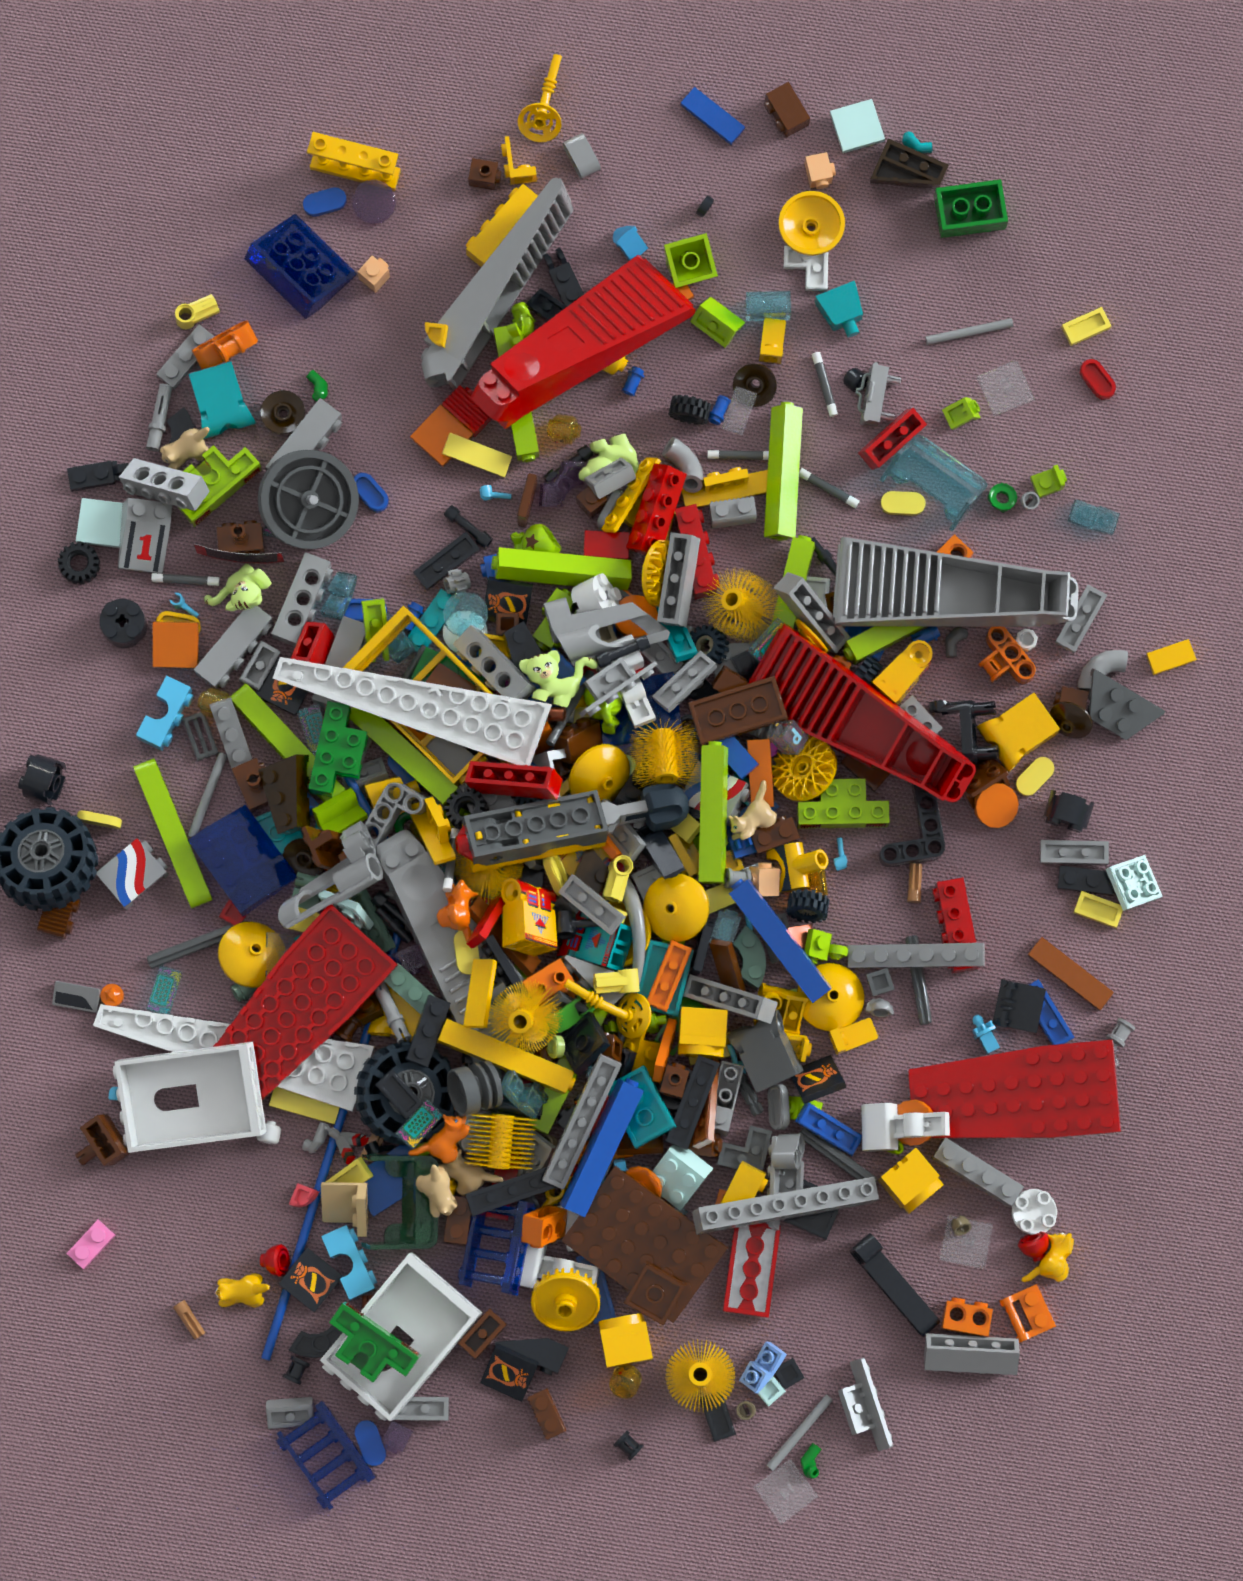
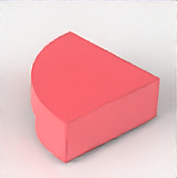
M297 1183L289 1205L293 1207L307 1206L316 1199L319 1191Z

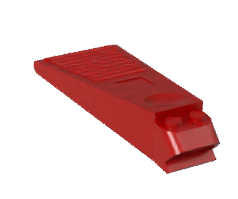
M637 255L490 363L492 369L480 378L471 394V399L491 419L497 421L504 429H507L526 414L689 319L695 314L696 310L693 308V304L647 259Z
M785 623L776 632L748 682L750 684L775 676L788 720L782 721L783 723L906 780L942 801L956 802L960 800L975 775V765L957 751L954 746Z

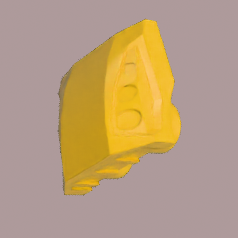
M762 983L757 995L778 1002L776 1010H779L781 1013L784 1032L800 1035L805 1005L809 1000L807 995L802 992H794ZM753 1019L754 1026L759 1020Z

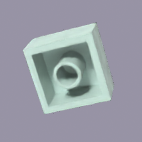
M672 1145L653 1172L661 1181L662 1197L681 1211L713 1168L691 1150Z

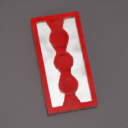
M766 1223L734 1228L723 1312L769 1318L781 1230L780 1225L779 1230H773Z

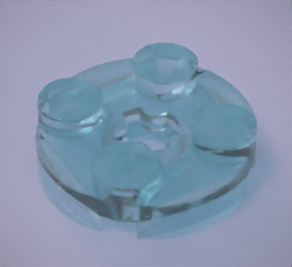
M459 592L454 594L446 602L443 611L445 626L451 633L459 637L470 625L482 631L488 619L486 603L480 596L474 593ZM462 609L464 611L470 610L471 614L469 616L471 619L462 620L460 618V611Z

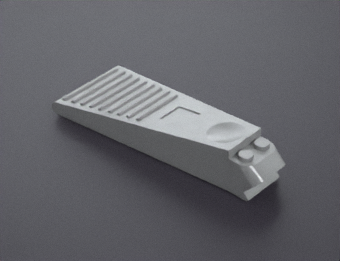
M553 178L549 181L437 324L448 325L445 348L434 344L428 335L424 339L429 348H426L421 355V366L425 381L429 387L449 384L454 391L462 384L473 364L494 334L493 328L499 326L543 259V255L546 254L572 214V201L561 178Z
M842 537L840 544H838L833 606L835 626L1042 627V624L1052 625L1073 621L1077 616L1078 584L1074 578L1070 577V572L1046 571Z
M402 830L375 847L376 857L381 863L383 878L394 896L443 1000L451 1003L448 1011L453 1021L463 1025L471 975L462 974L456 965L453 939L459 930L442 927L437 920L438 911L448 905L446 892L443 891L445 874L438 865L433 863L428 851H425L415 836L408 830ZM470 917L469 927L470 930L474 931L477 924ZM480 943L478 945L479 958L491 959V957L487 958L481 949L483 944ZM511 963L520 980H524L520 973L517 971V969L514 967V965ZM495 973V975H496L505 985H507V983L505 982V980L503 979V977L500 978V977ZM498 996L494 998L497 1002H499L500 1004L504 1005L503 1003H501L500 1001H498V999H499ZM491 1005L490 1010L492 1011L489 1014L491 1016H489L487 1028L471 1029L503 1042L510 1034L508 1033L510 1030L501 1036L499 1035L503 1031L493 1035L498 1030L497 1025L489 1024L497 1021L492 1016L495 1007ZM471 1057L473 1063L481 1062V1060Z

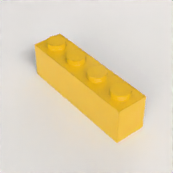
M524 184L519 189L517 187L514 188L509 194L508 198L510 199L505 205L502 203L497 207L494 212L495 216L491 221L486 220L480 228L481 232L476 237L472 236L466 244V255L482 267L538 195Z

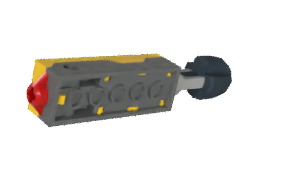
M658 784L645 787L641 792V801L622 805H615L608 801L600 802L598 791L594 790L558 797L557 800L548 799L466 815L463 817L462 828L455 837L457 852L469 859L472 872L602 847L606 845L608 834L612 833L619 825L645 821L646 825L653 832L673 828L687 817L689 801L683 789L673 784Z

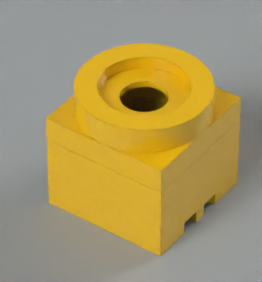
M682 1007L679 1016L678 1055L698 1058V1055L708 1059L724 1058L728 1010Z
M917 1148L913 1149L878 1179V1182L900 1208L903 1207L908 1214L944 1185L938 1178L940 1175Z
M642 1313L598 1322L606 1368L653 1359L647 1325Z

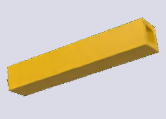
M449 1019L444 1021L437 1040L442 1045L481 1061L489 1060L495 1067L560 1094H565L567 1090L571 1091L576 1078H573L574 1072L570 1069L529 1052H524L523 1054L522 1050L520 1055L519 1048L506 1045L507 1043L502 1044V1041L471 1028H466Z

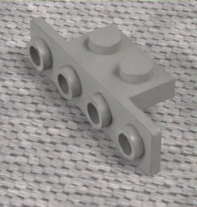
M620 657L589 678L584 684L596 702L579 713L580 716L583 717L588 713L591 717L601 710L600 704L605 701L607 704H610L619 697L617 695L619 691L624 689L627 692L636 686L635 680L640 677L645 680L655 673L653 668L658 665L656 661L634 675L623 658Z
M772 1136V1143H769L768 1146L771 1165L768 1166L767 1171L768 1178L770 1179V1188L767 1189V1195L803 1189V1161H801L799 1169L775 1170L773 1167L772 1154L777 1142V1136ZM780 1220L767 1222V1224L773 1230H779Z
M865 1358L851 1361L850 1366L856 1385L838 1390L851 1433L854 1435L871 1429L878 1451L893 1447L892 1435L887 1428L884 1411L880 1407L877 1389L873 1385L870 1376L869 1365L866 1363Z

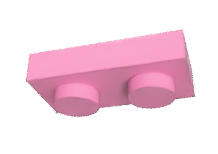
M98 1219L66 1254L82 1269H85L116 1235Z

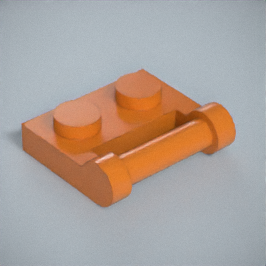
M1037 1284L999 1301L1001 1306L1005 1307L1016 1331V1339H1019V1343L1056 1327ZM1019 1301L1030 1325V1331H1025L1012 1302Z

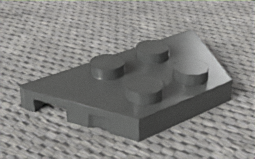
M1092 668L1090 672L1092 684L1088 697L1090 704L1087 712L1095 723L1127 740L1165 713V710Z

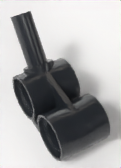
M559 911L556 913L557 947L563 944V940L575 938L576 931L579 928L600 926L590 918L577 919L572 911Z

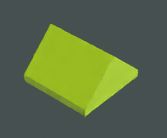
M707 233L664 245L666 265L675 288L718 276Z

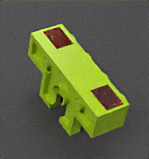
M213 445L202 454L204 461L195 468L191 464L184 470V472L202 476L210 491L195 511L179 508L180 512L194 527L262 470L259 461L246 447L228 461Z
M833 779L830 786L819 795V802H798L797 829L888 827L890 823L889 801H866V779Z

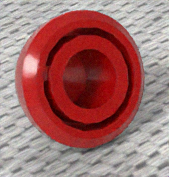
M1040 1231L1037 1234L1024 1236L1017 1245L1024 1255L1031 1257L1034 1262L1041 1261L1046 1255L1049 1237L1047 1233Z
M283 1244L272 1246L266 1253L261 1254L260 1265L265 1267L270 1274L282 1277L288 1271L290 1256Z

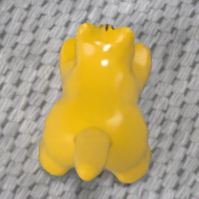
M1048 1234L1051 1244L1049 1252L1041 1260L1039 1266L1024 1276L1021 1281H1031L1038 1275L1054 1279L1057 1282L1065 1280L1069 1271L1066 1258L1071 1254L1074 1245V1239L1071 1238L1072 1234Z
M252 1273L240 1280L219 1279L217 1282L219 1287L216 1289L215 1294L220 1299L218 1302L220 1307H229L237 1303H243L256 1308L264 1303L262 1293L268 1291L270 1286L261 1284L263 1277L260 1274Z

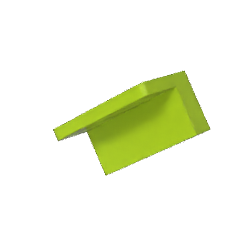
M709 297L698 307L690 321L724 348L729 345L736 332L745 324L742 319L712 297Z
M351 787L312 809L316 823L322 831L332 830L342 833V831L359 821H364L368 818L367 813L359 806L356 794Z

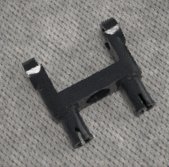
M940 700L929 702L930 713H942V715L960 713L962 754L973 764H977L981 760L999 759V754H997L999 752L998 745L978 747L975 719L977 716L996 715V710H994L996 708L995 701L975 703L972 700L958 702Z

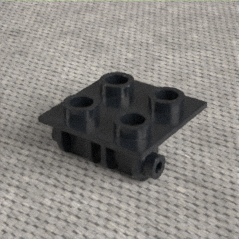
M1001 979L993 1024L1037 1033L1046 989Z

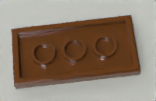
M775 676L688 703L701 747L702 745H708L710 741L725 740L788 720Z

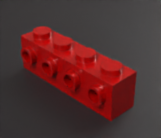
M653 464L626 548L646 556L649 548L656 541L666 540L687 476L686 473L669 465Z
M696 504L676 508L674 518L678 533L700 538L692 590L694 600L710 597V594L714 596L715 594L711 591L717 593V585L719 586L720 582L718 574H713L714 557L712 552L708 553L706 546L710 542L707 531L703 532L701 523H704L703 512L697 509Z
M470 761L465 783L482 794L557 800L563 779L554 768L547 766L538 767Z
M964 877L936 882L935 888L932 889L934 902L939 904V911H936L938 924L943 925L944 933H941L942 944L976 943ZM947 967V969L951 968L953 974L976 970L980 967Z

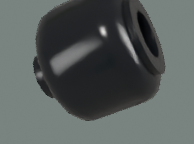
M858 368L848 370L843 379L844 385L852 392H856V388L861 387L862 377L865 373ZM866 377V379H865L864 388H865L866 385H867L866 382H867L868 377Z

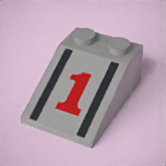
M127 498L122 503L118 569L157 574L163 573L171 525L172 504Z

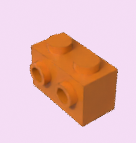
M561 958L522 980L524 986L526 985V990L528 984L529 992L530 988L533 992L532 986L534 990L538 988L544 991L541 993L542 995L549 990L540 1001V1005H542L559 990L563 993L567 992L568 989L563 987L567 979L574 982V979Z

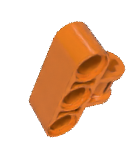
M246 320L198 345L192 352L200 368L203 370L217 366L222 362L226 363L231 357L244 353L247 348L256 344L258 339Z
M991 627L986 635V643L993 653L978 664L980 668L983 667L991 677V682L996 681L1008 671L1018 683L1026 684L1030 682L1036 672L1034 663L1005 627ZM994 632L1000 633L1002 640H993L991 634ZM1013 650L1016 653V658H1008L1005 655V651ZM1025 667L1029 669L1030 675L1022 676L1019 673V668Z

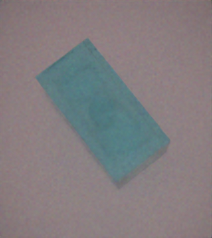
M790 291L746 292V321H764L765 318L790 320Z
M725 909L724 912L719 911L710 942L713 939L730 941L733 944L741 917L737 916V912Z

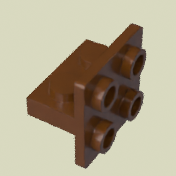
M995 759L981 760L979 763L974 764L976 767L975 775L964 792L969 806L973 809L975 808L974 800L976 795L993 784L1003 783L1008 787L1010 786L1006 777L1009 775L1008 771Z
M310 826L302 827L303 839L312 852L311 858L316 866L329 870L340 863L338 855L344 852L342 840L340 839L342 833L332 830L322 831Z

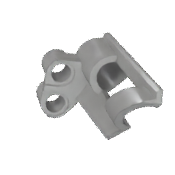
M565 597L543 603L553 643L561 644L573 666L582 657L596 660L595 656L603 652L610 653L633 643L635 640L631 639L621 643L604 642L601 640L599 628L631 620L648 634L646 637L650 644L669 638V630L633 602L572 615Z
M362 821L342 831L340 839L342 840L343 851L347 858L300 888L298 894L289 898L281 905L278 912V920L284 928L289 929L323 908L353 897L383 878V869L376 857L374 843ZM336 885L339 892L306 911L299 912V904L330 886Z

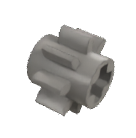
M458 568L448 571L449 577L443 580L446 592L448 594L452 593L456 597L467 595L466 589L471 587L469 575L466 572L462 573V570H458Z

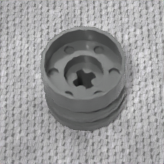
M483 1060L479 1063L471 1064L470 1068L462 1066L448 1071V1094L455 1111L460 1116H468L479 1112L480 1108L488 1110L491 1107H499L502 1104L503 1090L501 1080L491 1061Z

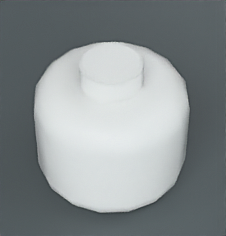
M267 1120V1123H265L267 1133L257 1136V1140L267 1144H278L281 1128L276 1125V1122Z

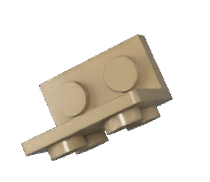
M322 1182V1221L353 1223V1227H357V1237H367L369 1221L367 1183Z

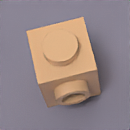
M827 152L806 156L804 164L810 188L824 189L829 184H832L833 176H836L834 163L829 162Z
M371 256L358 270L359 280L376 293L390 278L388 264L381 258L376 259L374 256Z
M759 862L758 866H749L752 877L751 882L762 896H779L780 869L772 867V863Z

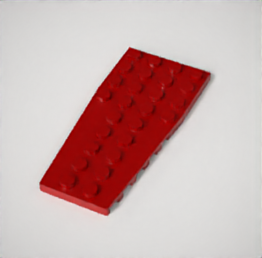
M331 904L321 912L283 954L267 975L265 981L257 988L251 999L240 1010L238 1016L227 1027L225 1033L213 1047L253 1041L261 1098L263 1100L355 1014L398 964Z
M1113 1040L1039 1046L908 1070L910 1099L924 1102L933 1112H949L950 1136H934L931 1138H1060L1121 1132Z

